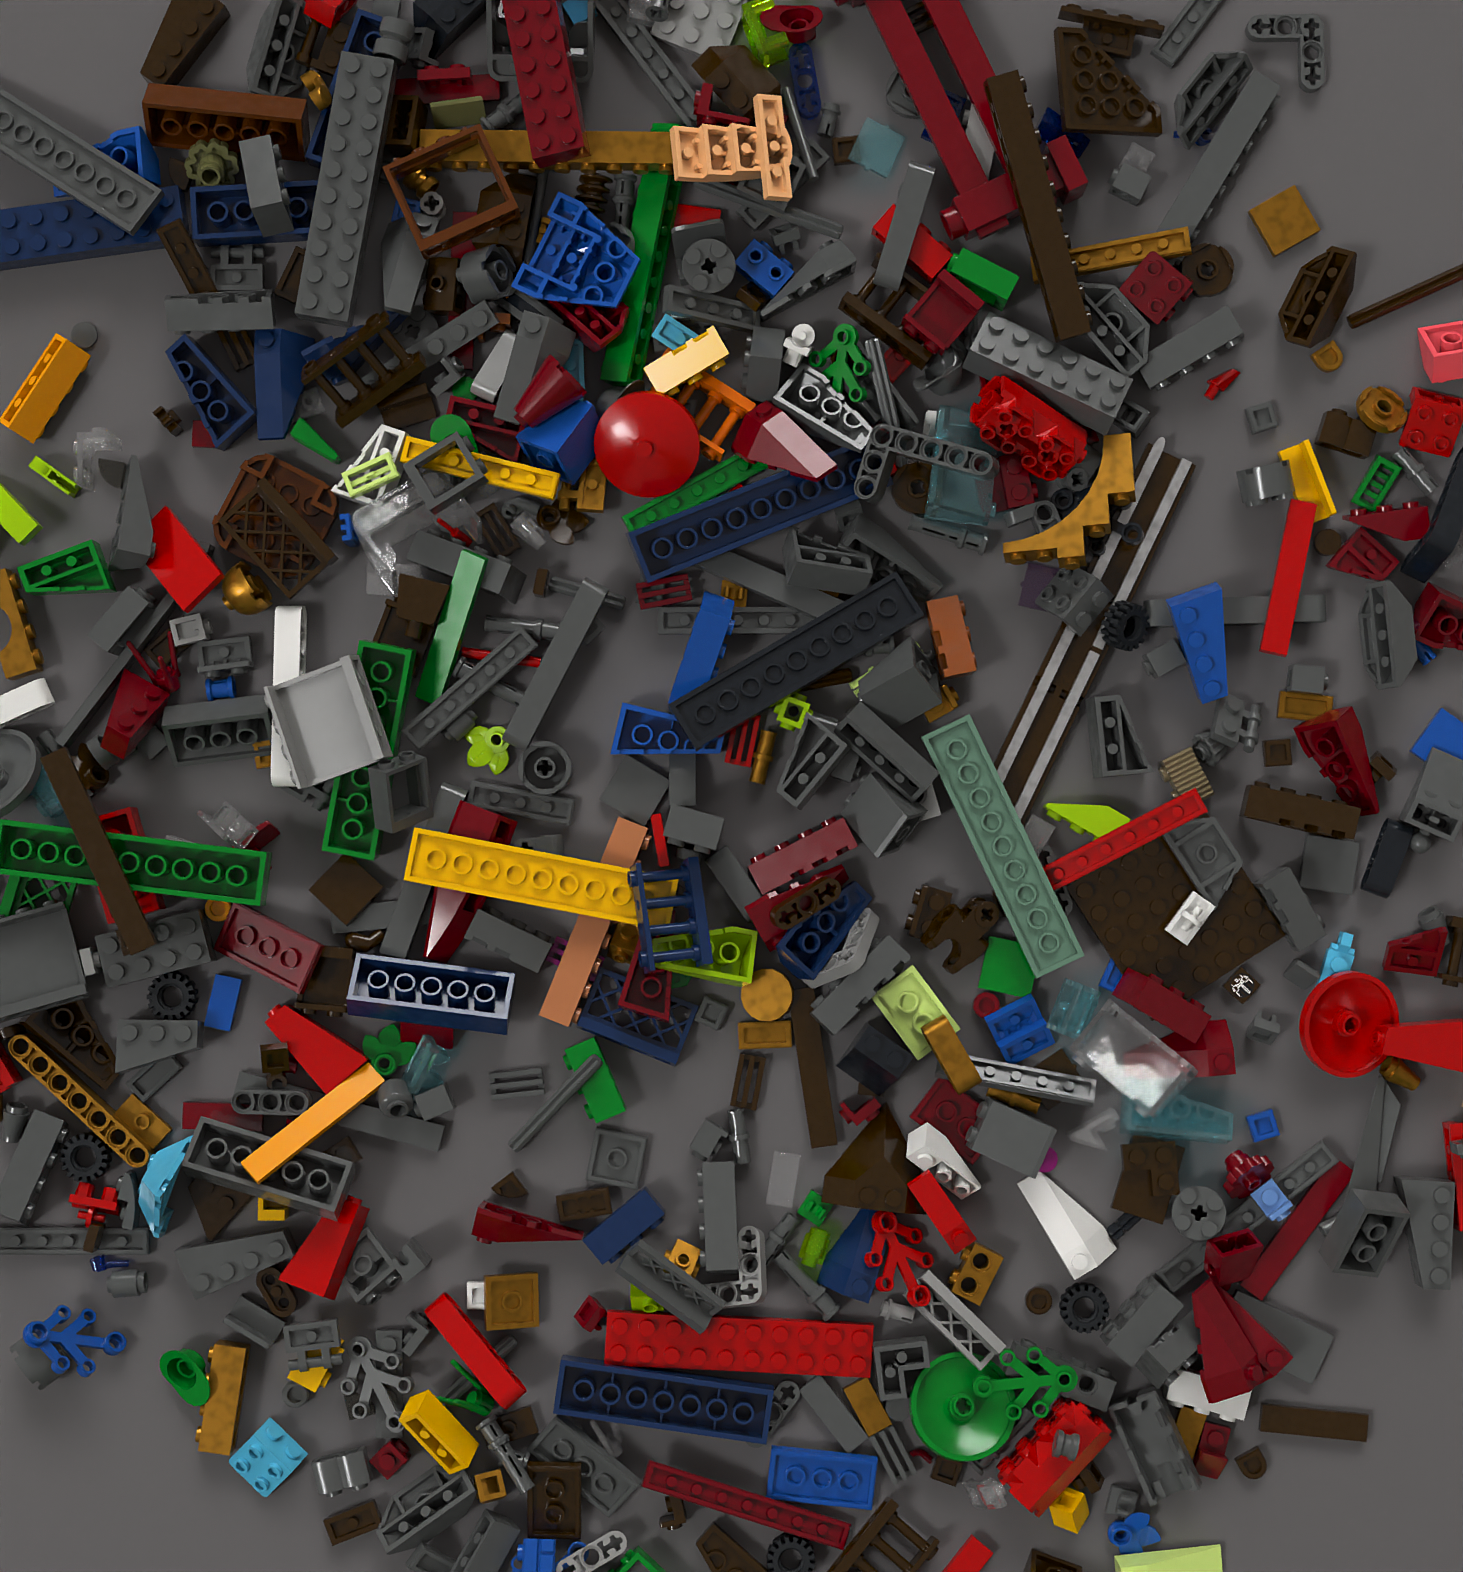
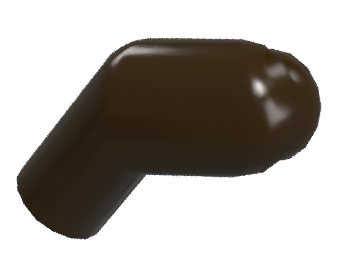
M377 929L369 936L349 932L345 936V943L348 948L367 953L383 942L384 934L380 929Z

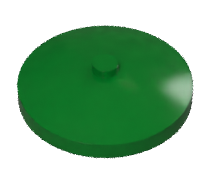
M961 1352L947 1353L930 1362V1368H923L917 1376L909 1399L911 1421L921 1441L937 1455L952 1461L972 1462L993 1454L1009 1438L1015 1420H1010L1006 1416L1005 1408L1016 1399L1014 1390L993 1391L990 1396L985 1398L977 1396L973 1391L972 1383L977 1375L986 1374L992 1380L1008 1378L1000 1367L991 1360L979 1371ZM972 1353L978 1361L984 1358L982 1355ZM982 1382L978 1388L980 1391H986L989 1385ZM1011 1407L1008 1413L1015 1416L1017 1408Z

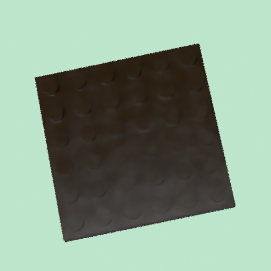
M1206 812L1195 819L1209 818ZM1163 836L1142 845L1066 886L1073 901L1109 957L1114 961L1122 976L1127 967L1147 977L1152 973L1164 980L1162 986L1169 989L1170 986H1173L1185 993L1183 996L1185 1000L1286 936L1242 867L1233 877L1231 885L1223 894L1216 910L1211 912L1188 945H1185L1164 930L1191 892L1195 891L1197 894L1199 892Z

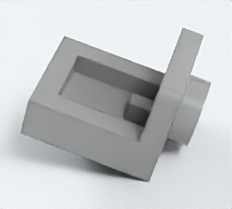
M89 947L78 951L85 977L103 973L97 947Z

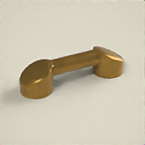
M309 70L300 76L302 82L309 90L310 98L320 112L331 105V93L323 78L317 72Z

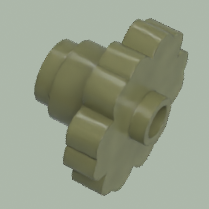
M212 138L209 143L204 140H198L196 144L190 147L189 157L185 160L187 176L190 179H196L197 187L233 185L236 179L235 174L239 172L240 168L237 153L229 151L227 142Z

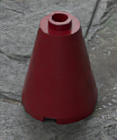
M551 354L546 357L514 407V410L517 412L514 418L524 428L528 425L534 428L587 394L579 382L560 366V363Z

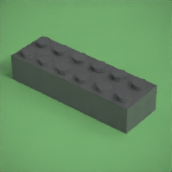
M990 311L962 368L989 381L994 376H1006L1065 417L1103 435H1107L1133 381L1128 376Z
M203 1116L200 1117L181 1164L185 1175L338 1221L356 1173L353 1162L304 1148L258 1185L242 1167L241 1161L272 1137Z

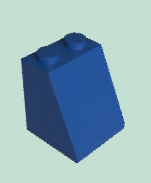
M578 400L534 428L528 426L519 432L516 439L530 465L560 473L561 481L574 485L595 457L594 436L599 422L596 408L586 400Z

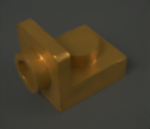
M946 683L940 686L942 703L923 713L929 723L959 707L957 701L960 699L952 686L948 688Z

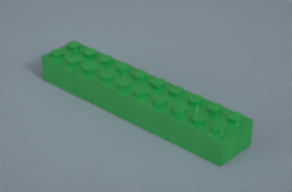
M0 819V874L98 886L71 827ZM106 832L134 891L266 906L272 852Z

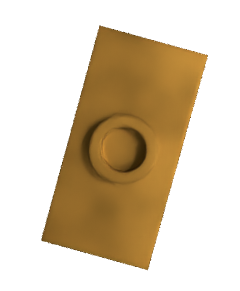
M134 1093L115 1112L152 1149H155L173 1129L146 1103H142Z

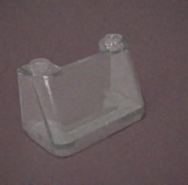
M1110 999L1069 1047L1075 1053L1072 1059L1083 1068L1088 1064L1135 1102L1137 1105L1134 1109L1146 1119L1149 1115L1155 1118L1199 1072L1193 1065Z

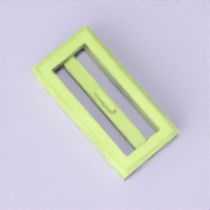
M390 452L341 473L352 499L401 478ZM385 462L388 463L387 466L350 481V478ZM391 471V473L388 474V475H385V476H383V477H381V478H379V479H377V480H374V481H372V482H370V483H368V484H366V485H363V486H361V487H359V488H357V489H353L354 487H357V486H359V485H361V484H363V483H365V482H368V481H370V480H372V479H374V478H377V477H379V476H381V475H383V474L388 473V472Z

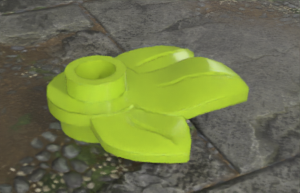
M483 726L473 727L465 735L466 740L472 744L467 754V764L472 767H481L488 764L495 775L500 774L510 760L507 750L510 744L502 740L506 728L502 726H494L490 729ZM494 735L500 736V744H496L493 741Z

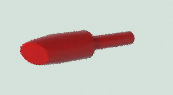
M441 518L437 519L440 525L451 532L450 535L453 538L465 542L466 547L472 544L473 540L459 528H453Z

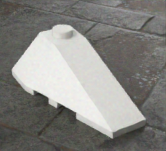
M1038 1172L1036 1179L1028 1176L1017 1183L1074 1280L1098 1267L1117 1249L1104 1226L1044 1173Z

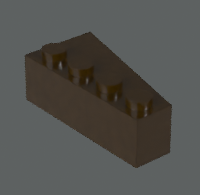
M1255 781L1254 785H1246L1239 816L1333 839L1354 840L1361 808L1348 806L1347 802L1332 799V802L1325 801L1319 795L1306 793V796L1297 795L1296 790L1281 787L1280 791L1270 789V784Z

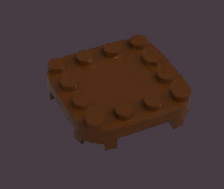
M265 453L264 455H256L242 463L239 467L241 470L219 513L214 515L212 522L214 536L220 546L259 567L218 522L220 518L257 486L256 483L265 477L323 542L337 518L339 498L324 481L273 455ZM259 494L250 501V512H264L265 501ZM269 506L268 512L275 513ZM235 515L227 523L232 529L244 530L245 515ZM249 516V530L263 531L264 516ZM268 516L267 531L282 532V519L280 517ZM286 525V532H293V531ZM238 534L244 541V534ZM248 534V546L251 549H262L263 535ZM267 535L266 550H281L282 536ZM286 536L285 551H300V539L297 536ZM304 545V551L311 552V551ZM255 553L260 559L262 558V553ZM266 554L265 565L270 569H280L281 554ZM285 554L284 569L299 570V555ZM303 556V570H309L316 559L315 556ZM273 573V574H274L275 576L279 577V574H280V573ZM284 573V579H298V574Z

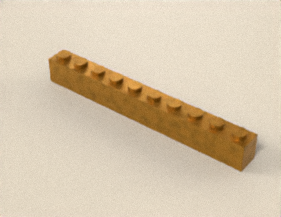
M420 129L419 147H428L439 138L455 135L460 130ZM483 130L500 169L508 173H517L519 169H529L532 173H544L545 170H555L557 173L567 174L570 173V170H580L585 174H594L596 170H606L610 174H621L622 171H632L640 175L648 174V171H659L663 175L674 174L670 132L586 131L591 156L539 168L532 159L527 130ZM476 144L425 167L428 171L440 172L442 168H452L456 172H467L468 169H477L485 173L492 172L480 144Z

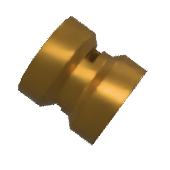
M425 168L405 176L403 180V185L409 190L413 189L416 191V196L419 199L427 192H435L440 184L434 176L428 177Z

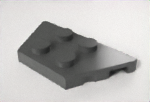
M1215 817L1193 819L1162 836L1200 896L1215 906L1214 910H1216L1220 899L1225 891L1228 890L1233 877L1238 873L1244 861Z

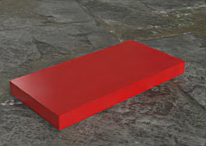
M165 505L151 519L153 528L152 542L156 543L154 557L149 558L146 565L181 609L189 613L226 576L174 512Z

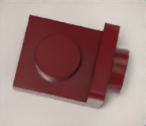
M390 1438L369 1462L388 1480L410 1459V1448L401 1439Z

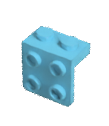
M269 1417L229 1459V1464L263 1497H267L294 1471L308 1453Z

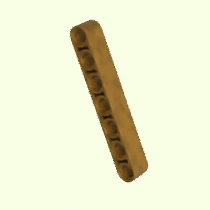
M30 1033L16 1035L11 1038L8 1044L10 1054L128 1165L138 1168L148 1164L151 1155L155 1154L154 1149L115 1114L116 1111L48 1047ZM21 1039L28 1042L29 1048L26 1053L19 1049ZM40 1057H44L48 1061V1068L45 1071L41 1070L38 1066ZM60 1075L67 1079L68 1083L65 1089L59 1087L57 1083ZM79 1093L84 1094L87 1098L85 1107H81L77 1103L76 1099ZM98 1111L106 1115V1123L104 1125L96 1121ZM118 1129L124 1131L126 1135L124 1143L116 1140L115 1133ZM137 1147L144 1150V1161L136 1159L134 1153Z

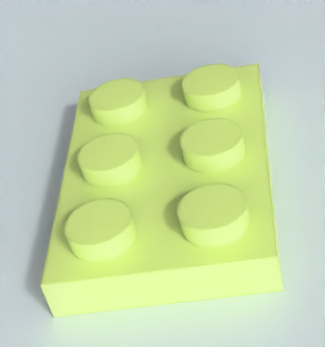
M911 965L881 987L872 997V1000L917 1060H920L932 1051L920 1027L944 1014L955 1033L960 1030V1027L914 965Z

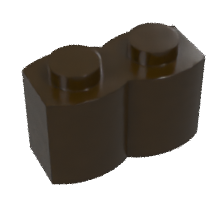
M1333 408L1331 411L1323 413L1314 444L1364 460L1369 457L1377 431L1369 428L1361 420L1360 416L1353 419L1347 416L1346 411Z

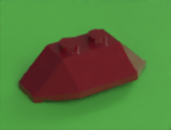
M545 300L554 314L564 321V326L576 332V337L593 353L605 347L623 332L630 312L629 307L622 301L618 308L615 309Z

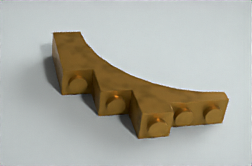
M1131 433L1104 435L1103 456L1100 468L1087 495L1069 515L1044 532L1022 540L1003 543V554L1006 563L1021 565L1026 563V561L1036 560L1044 563L1058 558L1059 568L1075 570L1080 568V566H1086L1084 536L1100 538L1105 536V534H1111L1109 505L1126 506L1131 502H1136Z

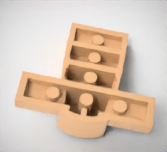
M757 94L753 97L756 127L731 123L728 127L702 124L699 128L673 126L670 129L675 181L730 182L761 178L764 200L788 202L792 199L789 170L792 160V143L784 124L782 96Z

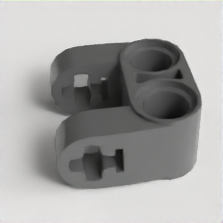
M1047 500L1025 505L1003 515L1008 528L1031 520L1036 534L1044 532L1061 521L1056 507ZM1038 508H1046L1049 511L1050 517L1048 520H1041L1037 516Z

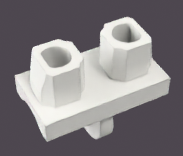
M799 324L794 328L792 337L790 336L785 339L783 346L788 349L782 360L783 362L797 368L800 366L804 355L809 356L812 353L814 347L810 346V344L815 339V331L810 325Z
M1192 891L1164 930L1185 945H1188L1215 906L1195 891Z

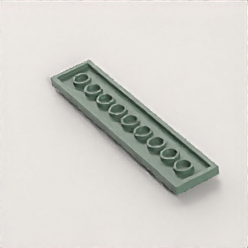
M970 714L922 736L921 739L935 769L940 773L939 777L1034 977L1037 979L1085 956Z

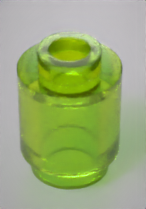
M811 1226L809 1232L805 1234L798 1257L802 1258V1264L812 1268H816L817 1264L823 1265L831 1240H829L831 1233Z

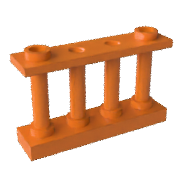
M667 347L663 355L673 350ZM704 371L701 373L703 378L689 386L688 382H685L686 385L676 400L684 406L694 390L699 389L707 394L708 399L694 418L698 430H700L717 404L721 403L729 408V415L711 441L700 434L701 454L709 460L713 461L715 459L721 462L725 450L720 447L738 419L744 418L746 413L756 407V404Z

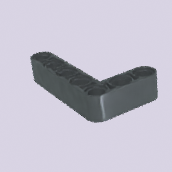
M879 424L870 433L854 483V492L857 497L868 503L874 504L879 502L885 494L896 456L983 480H990L996 477L1000 466L996 458L985 451L891 425ZM889 432V441L885 444H882V436L885 433ZM914 439V447L906 451L907 442ZM935 446H939L938 455L936 457L931 458V449ZM960 453H964L963 462L955 465V457ZM878 458H881V466L878 469L874 470V461ZM984 460H989L988 469L980 472V464ZM869 484H873L874 489L872 493L866 496V487Z

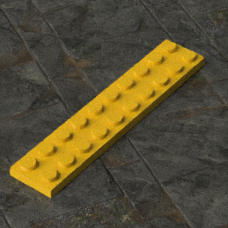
M414 827L404 881L638 925L633 887H629L627 880L629 868ZM679 879L644 883L646 899L675 896ZM673 907L647 910L649 925L670 923Z

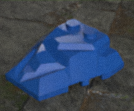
M558 191L547 213L551 222L529 265L522 263L511 287L534 299L617 309L641 260L600 219L598 220L581 201Z

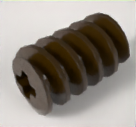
M599 173L579 176L581 185H578L576 190L580 195H576L574 199L581 201L595 217L597 214H605V210L599 207V204L608 203V200L602 197V194H609L610 189L606 188L604 184H611L613 180Z

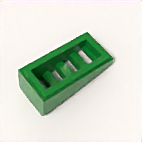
M300 417L290 432V436L298 443L339 465L342 461L339 455Z
M1376 454L1351 502L1366 508L1369 512L1376 511V506L1381 504L1402 468ZM1379 465L1390 471L1388 476L1377 470ZM1373 475H1376L1385 480V482L1381 485L1371 478ZM1370 484L1379 489L1378 495L1366 488L1367 485ZM1362 493L1375 499L1373 504L1362 499Z

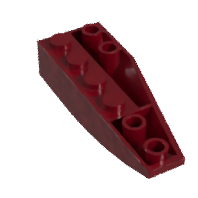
M460 800L447 834L509 845L518 821ZM435 887L423 957L446 964L464 939L477 910L482 908L487 896Z

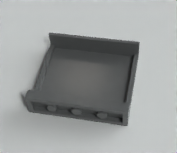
M50 900L44 902L42 907L32 910L31 907H26L15 911L16 914L5 917V915H0V1023L90 997L68 910L63 901Z

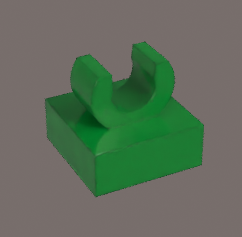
M811 1189L798 1208L797 1213L820 1227L834 1204L821 1202L822 1196Z

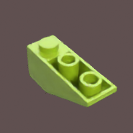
M1046 803L1043 808L1048 810L1046 815L1058 822L1064 819L1071 823L1069 826L1071 830L1080 835L1086 832L1094 837L1093 840L1131 820L1113 808L1103 805Z

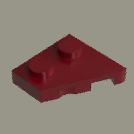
M1358 527L1325 566L1333 570L1380 582L1387 578L1400 561L1365 529Z
M1439 927L1387 942L1382 962L1383 970L1436 977L1448 934L1447 928Z

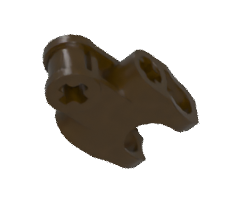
M982 897L971 898L961 909L956 904H951L933 919L920 942L931 950L939 946L943 941L950 939L952 941V950L944 960L942 967L950 974L957 973L968 964L974 962L987 949L989 942L983 935L998 921L999 909L993 902L987 901Z

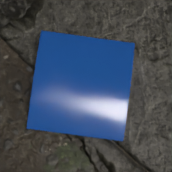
M1031 993L984 1017L1006 1063L1016 1064L1056 1043Z

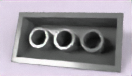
M265 694L164 707L162 729L173 766L182 767L271 755V745L258 747L256 751H254V746H252L255 742L270 740L271 744L272 712L265 703Z

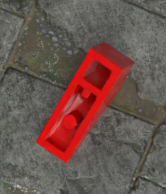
M929 1169L907 1183V1186L954 1254H957L977 1240Z

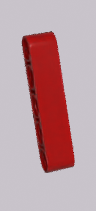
M443 1292L424 1310L426 1316L502 1408L507 1410L527 1392L523 1383L448 1293Z

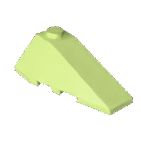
M1220 1544L1114 1555L1115 1572H1223Z

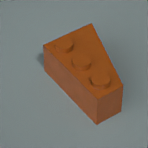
M958 595L926 601L924 605L940 680L944 681L972 675L976 671L977 662L969 643L972 641L969 626L965 627L963 616H966L963 600L959 601Z

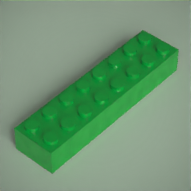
M359 640L357 655H359L393 754V757L388 759H392L398 756L402 735L401 730L403 729L417 650L370 640ZM378 762L334 778L322 851L373 861L379 858L384 831L375 828L368 768L377 765ZM392 774V775L389 776L390 789H391V790H392V784H393L394 774Z

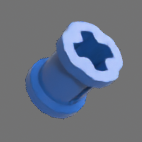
M233 675L228 676V679H206L205 688L208 701L225 697L237 698L236 681Z

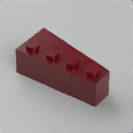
M834 816L822 822L823 828L814 833L810 828L798 834V841L789 844L787 840L775 846L776 852L767 857L763 852L751 858L752 864L747 867L761 894L763 895L819 865L856 848L858 845L844 817L836 820Z
M675 910L672 911L670 923H676ZM675 934L651 936V940L654 938L673 936ZM639 938L618 1001V1007L670 1023L673 972L655 968V971L644 974V967H640L638 953L641 951Z

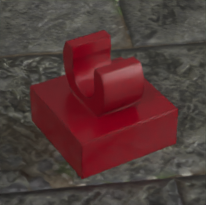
M588 1295L574 1315L578 1323L589 1332H592L593 1329L601 1331L602 1327L598 1322L602 1317L607 1319L605 1308L596 1298Z

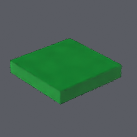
M988 936L989 945L984 953L978 988L1019 997L1030 994L1035 977L1019 943Z

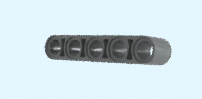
M910 160L872 284L898 292L936 168Z

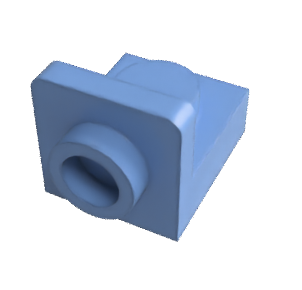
M1272 1178L1250 1193V1196L1270 1221L1276 1219L1279 1222L1291 1213L1289 1208L1293 1204L1286 1198Z

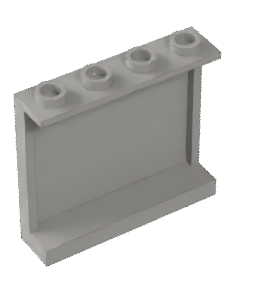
M347 655L339 658L340 661L275 686L263 687L265 691L264 700L267 707L271 709L274 718L273 727L276 733L280 735L283 744L281 750L283 756L289 762L291 768L290 777L297 786V789L310 788L372 765L380 760L393 757L359 655Z

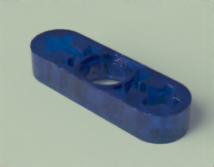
M806 43L793 44L789 49L788 60L797 109L803 119L812 120L821 111V99L812 50ZM797 50H801L802 54H807L804 56V67L800 69L798 57H793L796 55ZM803 74L809 75L812 78V84L809 87H801L797 82L798 77ZM810 93L811 104L816 105L813 107V112H808L807 108H802L806 105L805 94Z

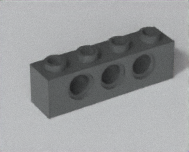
M1024 1338L1021 1339V1342L1013 1339L1010 1349L1013 1350L1019 1360L1029 1367L1026 1351L1030 1346H1036L1037 1344ZM1046 1348V1351L1041 1350L1042 1354L1055 1365L1071 1366L1077 1374L1078 1381L1075 1388L1069 1392H1060L1059 1395L1078 1402L1081 1401L1083 1404L1106 1412L1117 1383L1115 1378L1111 1376V1371L1099 1366L1096 1367V1370L1086 1367L1087 1363L1075 1357L1067 1360L1061 1357L1062 1353L1051 1348ZM1032 1350L1029 1353V1357L1032 1359L1038 1358L1039 1352ZM1008 1353L1005 1362L1012 1360V1354ZM1003 1366V1371L1006 1375L1014 1378L1023 1377L1012 1367ZM1041 1366L1033 1370L1038 1375L1049 1374ZM1066 1375L1064 1378L1059 1379V1381L1065 1384L1069 1381V1376ZM1085 1376L1092 1378V1383L1089 1387H1079L1081 1378ZM1042 1386L1040 1388L1048 1390L1050 1386Z

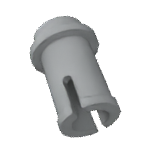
M892 1299L882 1301L880 1316H883L885 1320L891 1318L908 1322L909 1324L912 1323L915 1307L894 1303Z

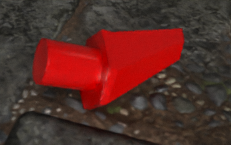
M1229 369L1207 380L1210 386L1205 392L1204 397L1213 401L1218 391L1224 392L1240 372L1235 369Z

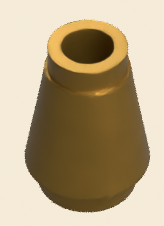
M1388 1056L1379 1068V1073L1382 1074L1385 1080L1410 1091H1414L1420 1084L1421 1079L1398 1057Z

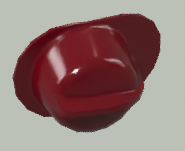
M774 5L763 10L759 18L765 28L779 32L789 43L801 44L816 38V29L823 19V14L818 7L812 5Z

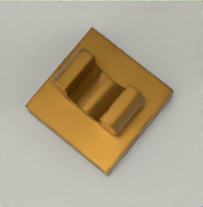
M722 580L721 596L734 600V607H746L748 590L729 581Z

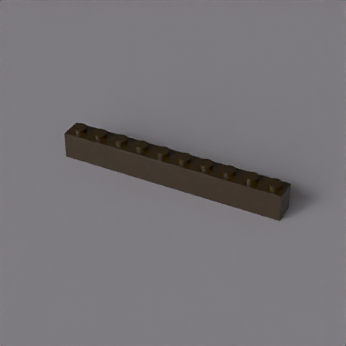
M1018 69L987 78L983 83L1055 341L1058 343L1091 332L1090 326H1093V321L1089 310L1085 311L1083 301L1086 297L1083 286L1078 285L1076 279L1078 274L1077 263L1075 259H1071L1068 249L1071 248L1070 238L1067 233H1063L1061 225L1064 222L1063 213L1060 207H1056L1054 201L1056 189L1053 181H1049L1046 171L1049 170V164L1046 155H1042L1039 145L1042 144L1041 135L1038 128L1034 129L1033 126L1034 110L1031 102L1027 103L1024 94V92H1027L1025 79L1023 76H1019Z

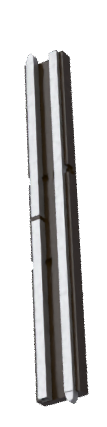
M1160 437L1154 445L1150 443L1146 445L1134 469L1136 502H1132L1127 510L1115 509L1111 517L1124 525L1130 522L1139 524L1144 532L1143 540L1138 545L1131 546L1124 542L1121 535L1111 531V534H1105L1101 538L1106 546L1105 553L1101 556L1093 555L1085 571L1097 577L1114 597L1081 637L1076 635L1061 621L993 763L1022 825H1024L1080 709L1079 706L1085 698L1109 648L1106 641L1102 639L1104 634H1101V629L1105 627L1101 625L1102 620L1106 621L1107 618L1104 614L1105 612H1110L1108 607L1110 605L1115 606L1114 602L1116 601L1121 602V600L1131 602L1196 465L1184 458L1180 460L1163 452L1165 445L1164 437ZM1131 532L1129 539H1136L1138 533ZM1098 544L1096 551L1101 549V544Z

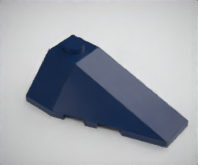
M856 881L849 883L841 889V894L837 900L787 930L776 946L780 962L796 978L814 980L873 897Z

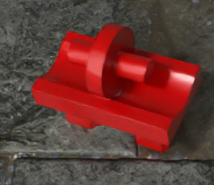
M80 1182L75 1194H70L68 1202L72 1203L74 1208L88 1210V1212L79 1210L77 1218L85 1219V1226L89 1228V1225L94 1222H105L106 1215L97 1214L98 1212L120 1216L119 1192L116 1191V1188L104 1187L101 1199L92 1198L95 1186L90 1183Z

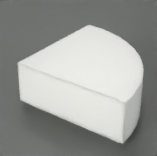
M928 410L925 413L923 435L934 437L937 411Z

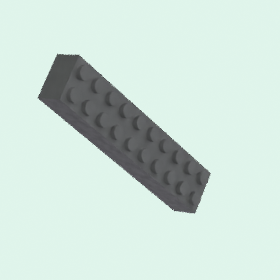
M341 51L294 312L300 320L350 328L353 325L398 68L393 59Z

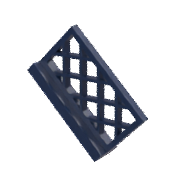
M601 967L576 1028L675 1067L699 1006L671 995V1002L675 1003V1005L671 1006L670 1010L674 1026L660 1031L654 1018L645 1017L635 1021L632 1012L628 1011L632 1023L621 1027L616 1025L613 1014L625 1009L618 1008L610 1011L605 998L617 992H620L621 995L623 986L621 987L618 981L625 983L626 977ZM603 975L613 978L618 989L603 994L599 985ZM598 989L600 996L594 998L596 991ZM602 999L608 1013L600 1017L589 1014L588 1011L591 1004ZM680 1006L690 1009L691 1013L688 1020L677 1024L672 1010ZM610 1017L612 1023L604 1020V1018ZM651 1019L657 1033L648 1037L641 1035L637 1025ZM685 1025L683 1033H681L679 1027ZM634 1026L636 1032L631 1031V1030H629L628 1028H631V1027ZM676 1029L680 1037L677 1048L666 1045L662 1034ZM659 1036L661 1042L656 1041L652 1038Z

